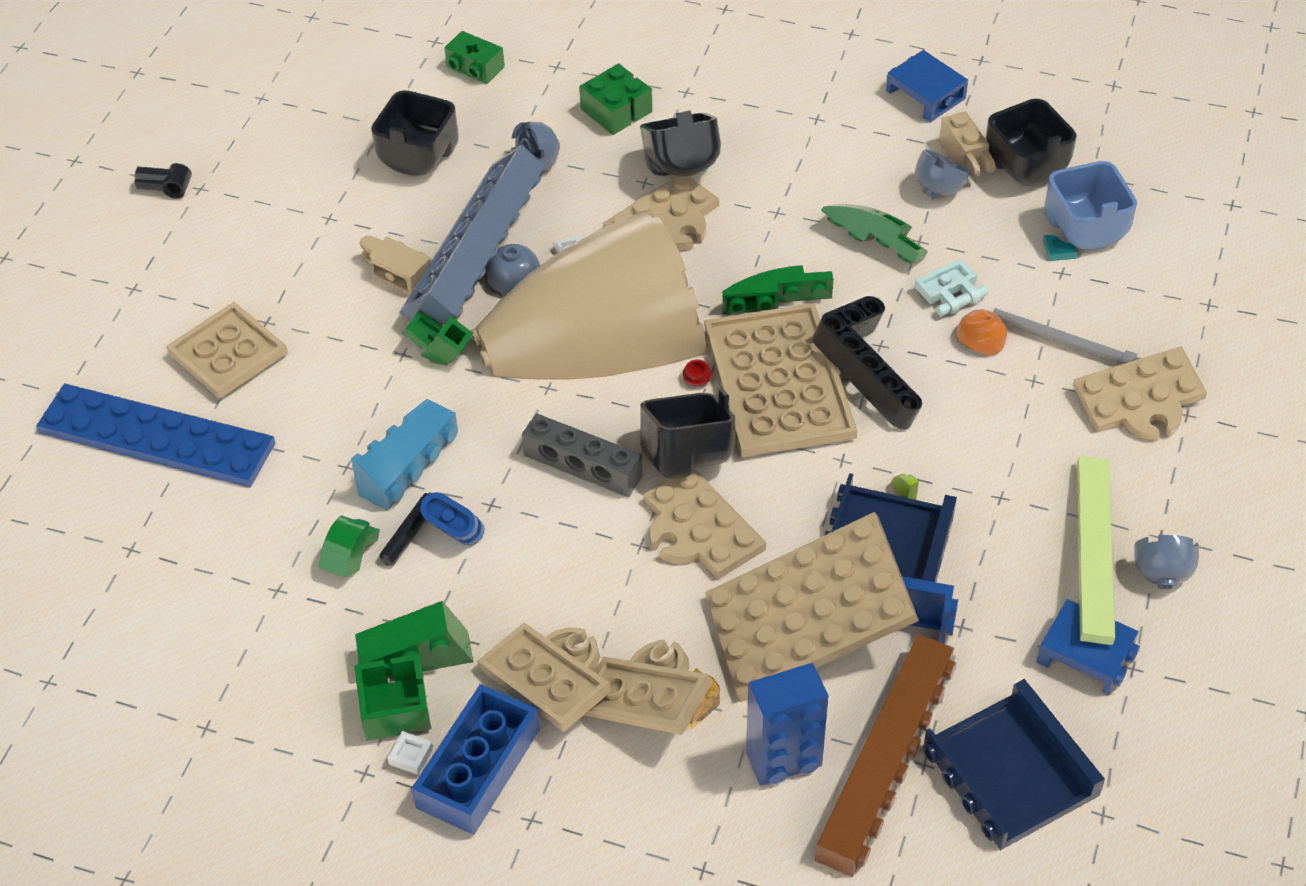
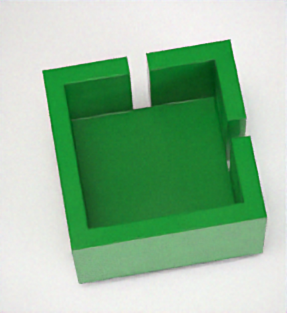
M619 63L579 86L580 109L612 135L630 126L631 116L632 121L637 122L653 112L652 88L638 77L634 78V74Z
M419 654L390 659L395 681L388 683L384 660L354 665L361 722L366 741L398 736L402 731L414 733L432 729Z

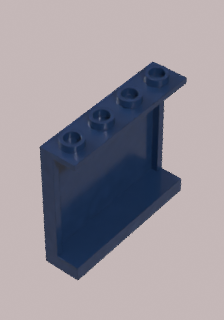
M849 473L846 485L840 484L837 494V501L840 502L839 508L833 507L829 522V525H833L831 532L875 512L880 519L901 576L937 582L955 514L957 497L945 494L941 506L853 486L854 474Z
M1025 678L1013 685L1012 694L1005 699L936 735L931 728L927 729L923 745L925 756L931 763H936L942 772V777L947 786L956 790L961 797L965 810L970 815L974 814L981 824L985 837L991 842L994 841L1000 851L1099 797L1104 785L1105 778Z

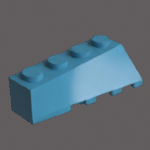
M426 399L403 417L402 425L399 427L393 425L386 430V437L382 441L374 440L367 445L368 452L363 456L359 453L353 456L351 462L358 495L387 511L395 502L400 501L406 489L421 477L423 470L430 462H434L447 443L452 442L457 436L456 413Z

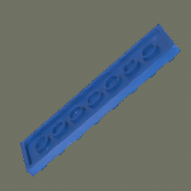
M66 383L63 384L36 425L38 432L41 434L250 488L276 444L272 435Z

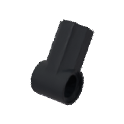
M180 163L171 164L169 169L137 166L134 183L136 189L163 191L165 195L178 199L184 196L191 180L192 172L187 166Z

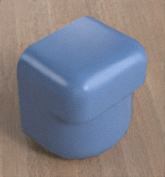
M1097 161L1053 172L1049 177L1044 210L1052 226L1060 228L1069 243L1079 249L1094 250L1114 244L1129 232L1133 224L1137 200L1114 164L1107 161Z

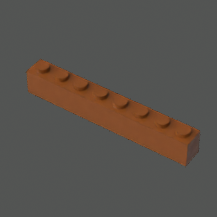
M917 634L816 844V862L851 877L854 876L858 865L861 867L865 866L871 848L868 847L871 837L878 838L884 820L881 819L884 810H891L897 792L893 791L896 783L903 784L909 769V765L906 764L908 757L916 756L921 743V739L918 736L921 730L926 731L929 728L933 713L930 710L933 704L939 705L945 691V687L942 684L945 679L951 680L957 664V662L952 661L954 647Z

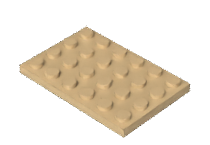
M815 303L704 320V328L721 388L729 395V410L735 415V437L741 458L857 439L858 431L837 368L815 346L812 340L813 334L820 322Z
M875 512L705 592L737 696L742 702L748 699V682L812 662L815 668L919 621L880 519Z

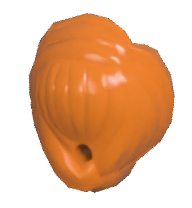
M979 309L973 310L962 317L955 334L956 338L964 346L984 355H995L1004 348L1007 328L997 314Z

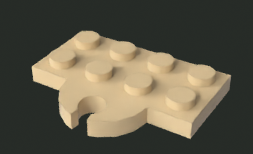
M675 176L603 222V228L636 213L650 210L654 218L659 217L664 223L678 250H689L693 248V240L691 237L683 235L693 234L700 243L704 240L706 235L704 215L719 206V198L691 177Z
M1182 346L1082 376L1073 381V387L1096 433L1124 424L1130 433L1140 439L1158 441L1160 436L1159 430L1154 428L1150 422H1163L1166 426L1165 434L1170 437L1180 425L1183 413L1182 406L1203 400L1207 395L1206 389Z
M693 468L692 474L688 477L668 479L644 493V502L658 516L650 527V546L652 550L657 549L663 541L668 540L675 543L672 547H663L660 550V559L666 562L689 564L699 560L718 580L766 550V541L695 468Z
M524 622L477 661L481 671L524 703L537 708L540 715L563 732L612 691L610 683L594 672L600 659L595 637L591 636L588 638L586 644L581 648H572L574 645L583 643L587 639L585 629L567 627L555 630L544 637Z
M658 640L639 649L629 661L610 657L602 658L594 672L610 683L612 691L583 716L682 735L711 686L712 681L708 674L689 671V658L682 647L675 641L670 646V653L665 658L660 659L668 653L669 646L665 640Z

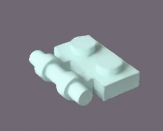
M958 259L915 279L914 288L930 305L939 300L942 302L941 305L936 307V313L940 317L946 314L952 315L957 313L961 307L967 304H976L980 302V298L988 295V290L984 285L977 288L973 286V284H976L977 275L962 259ZM959 291L963 293L956 298L952 295Z

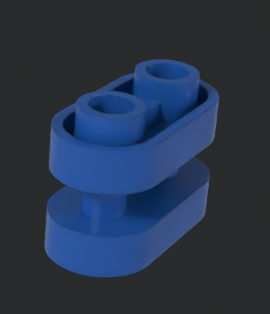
M440 492L430 493L423 499L420 507L421 514L437 529L464 545H474L482 539L485 531L484 524L469 509Z

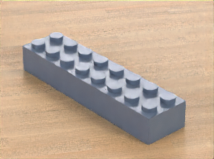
M520 145L493 163L399 311L407 320L411 321L420 309L440 325H443L450 316L456 319L462 312L463 308L461 305L463 301L472 295L475 290L472 286L486 272L484 266L497 254L495 248L507 237L509 233L507 228L520 215L518 212L519 208L524 206L530 199V190L541 181L539 175L545 166L523 145Z

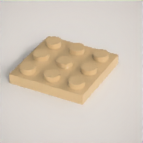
M232 302L166 346L168 354L219 399L288 353L287 347L282 341L236 302Z

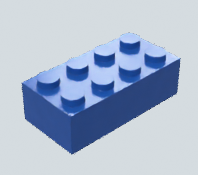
M813 662L748 682L746 754L760 786L768 783L777 784L784 781L787 777L799 773L809 774L822 766L829 695Z
M479 684L411 788L416 809L475 835L540 731L538 709Z

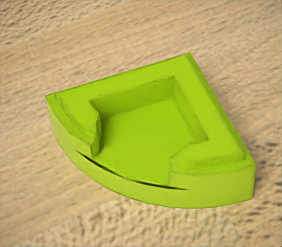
M903 473L893 477L891 484L900 496L916 500L919 481L911 474L906 476Z

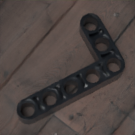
M865 296L823 314L812 337L815 346L890 424L898 429L910 428L922 407V399L862 338L875 331L885 311L884 303L874 296Z

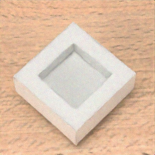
M402 731L388 756L389 765L419 775L433 750L432 741Z

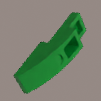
M833 204L824 206L821 210L828 216L827 219L832 224L839 227L843 226L849 230L848 234L853 239L862 242L876 237L875 240L880 245L886 248L891 247L898 252L897 256L907 263L922 261L928 253L926 249L907 237L912 226L886 212L853 204Z
M803 265L755 274L722 291V314H739L778 309V302L830 299L833 294L832 271L804 273Z

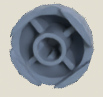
M520 122L515 126L511 138H516L515 147H511V151L523 145L545 166L541 173L551 168L555 164L560 150V142L552 128L542 122Z
M925 149L922 150L917 161L915 176L917 181L925 187L923 190L925 194L938 198L939 194L950 196L960 191L971 171L959 163L954 164L944 155Z
M508 244L496 249L497 254L487 263L486 278L490 290L493 292L496 290L501 293V297H504L530 272L540 266L536 254L526 246Z
M1158 535V541L1150 543L1149 537L1142 538L1136 541L1134 545L1136 567L1143 578L1151 583L1158 584V588L1165 590L1175 589L1177 584L1187 581L1194 574L1199 561V544L1197 542L1193 545L1192 538L1179 535Z

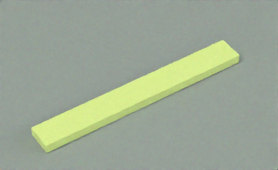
M1079 456L1077 461L1080 641L1113 645L1115 640L1109 460Z

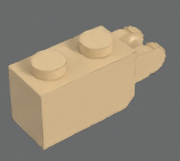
M964 111L942 117L939 142L954 164L959 163L971 171L972 177L980 175V166H983L988 173L995 171L994 159L988 151L989 143L967 112Z
M366 235L360 240V247L363 249V261L372 265L374 278L410 295L431 262V258L425 253L418 252L404 243L397 242L389 237L382 241L376 237Z

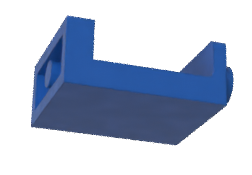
M922 50L888 72L886 91L891 94L900 89L924 105L923 118L931 123L966 99L968 79L925 50Z
M902 576L919 620L910 625L938 630L940 632L938 642L945 644L946 635H953L959 600L952 598L954 585Z
M1067 599L1040 645L1036 663L1049 668L1051 662L1055 659L1104 682L1103 693L1109 695L1114 685L1121 686L1127 673V669L1124 668L1126 662L1133 663L1138 654L1140 646L1135 643L1139 631L1115 621V640L1113 645L1080 641L1079 604Z

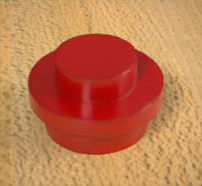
M691 360L683 369V379L691 386H703L711 379V369L703 360Z

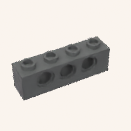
M536 413L522 432L525 457L626 497H630L643 476L641 453Z

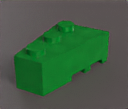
M443 601L355 634L359 664L384 660L387 678L393 677L390 659L419 654L423 671L474 662L468 630Z

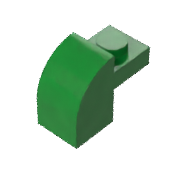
M419 309L402 334L425 350L421 355L424 358L435 363L448 364L453 362L473 335V332L451 316L442 326Z
M343 515L339 516L325 537L318 568L345 578L359 571L364 547L378 541L380 529L370 526L368 521L362 519H351Z

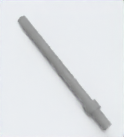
M997 308L993 310L1005 324L1121 363L1120 365L1141 359L1137 357L1136 353L1128 350L1122 352Z

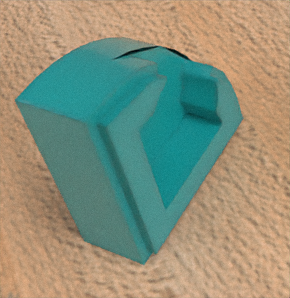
M1044 235L1043 244L1049 261L1077 258V249L1071 243L1067 244L1059 240L1058 236Z

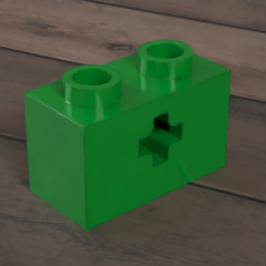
M461 31L444 47L448 68L486 84L505 67L503 47L465 31Z

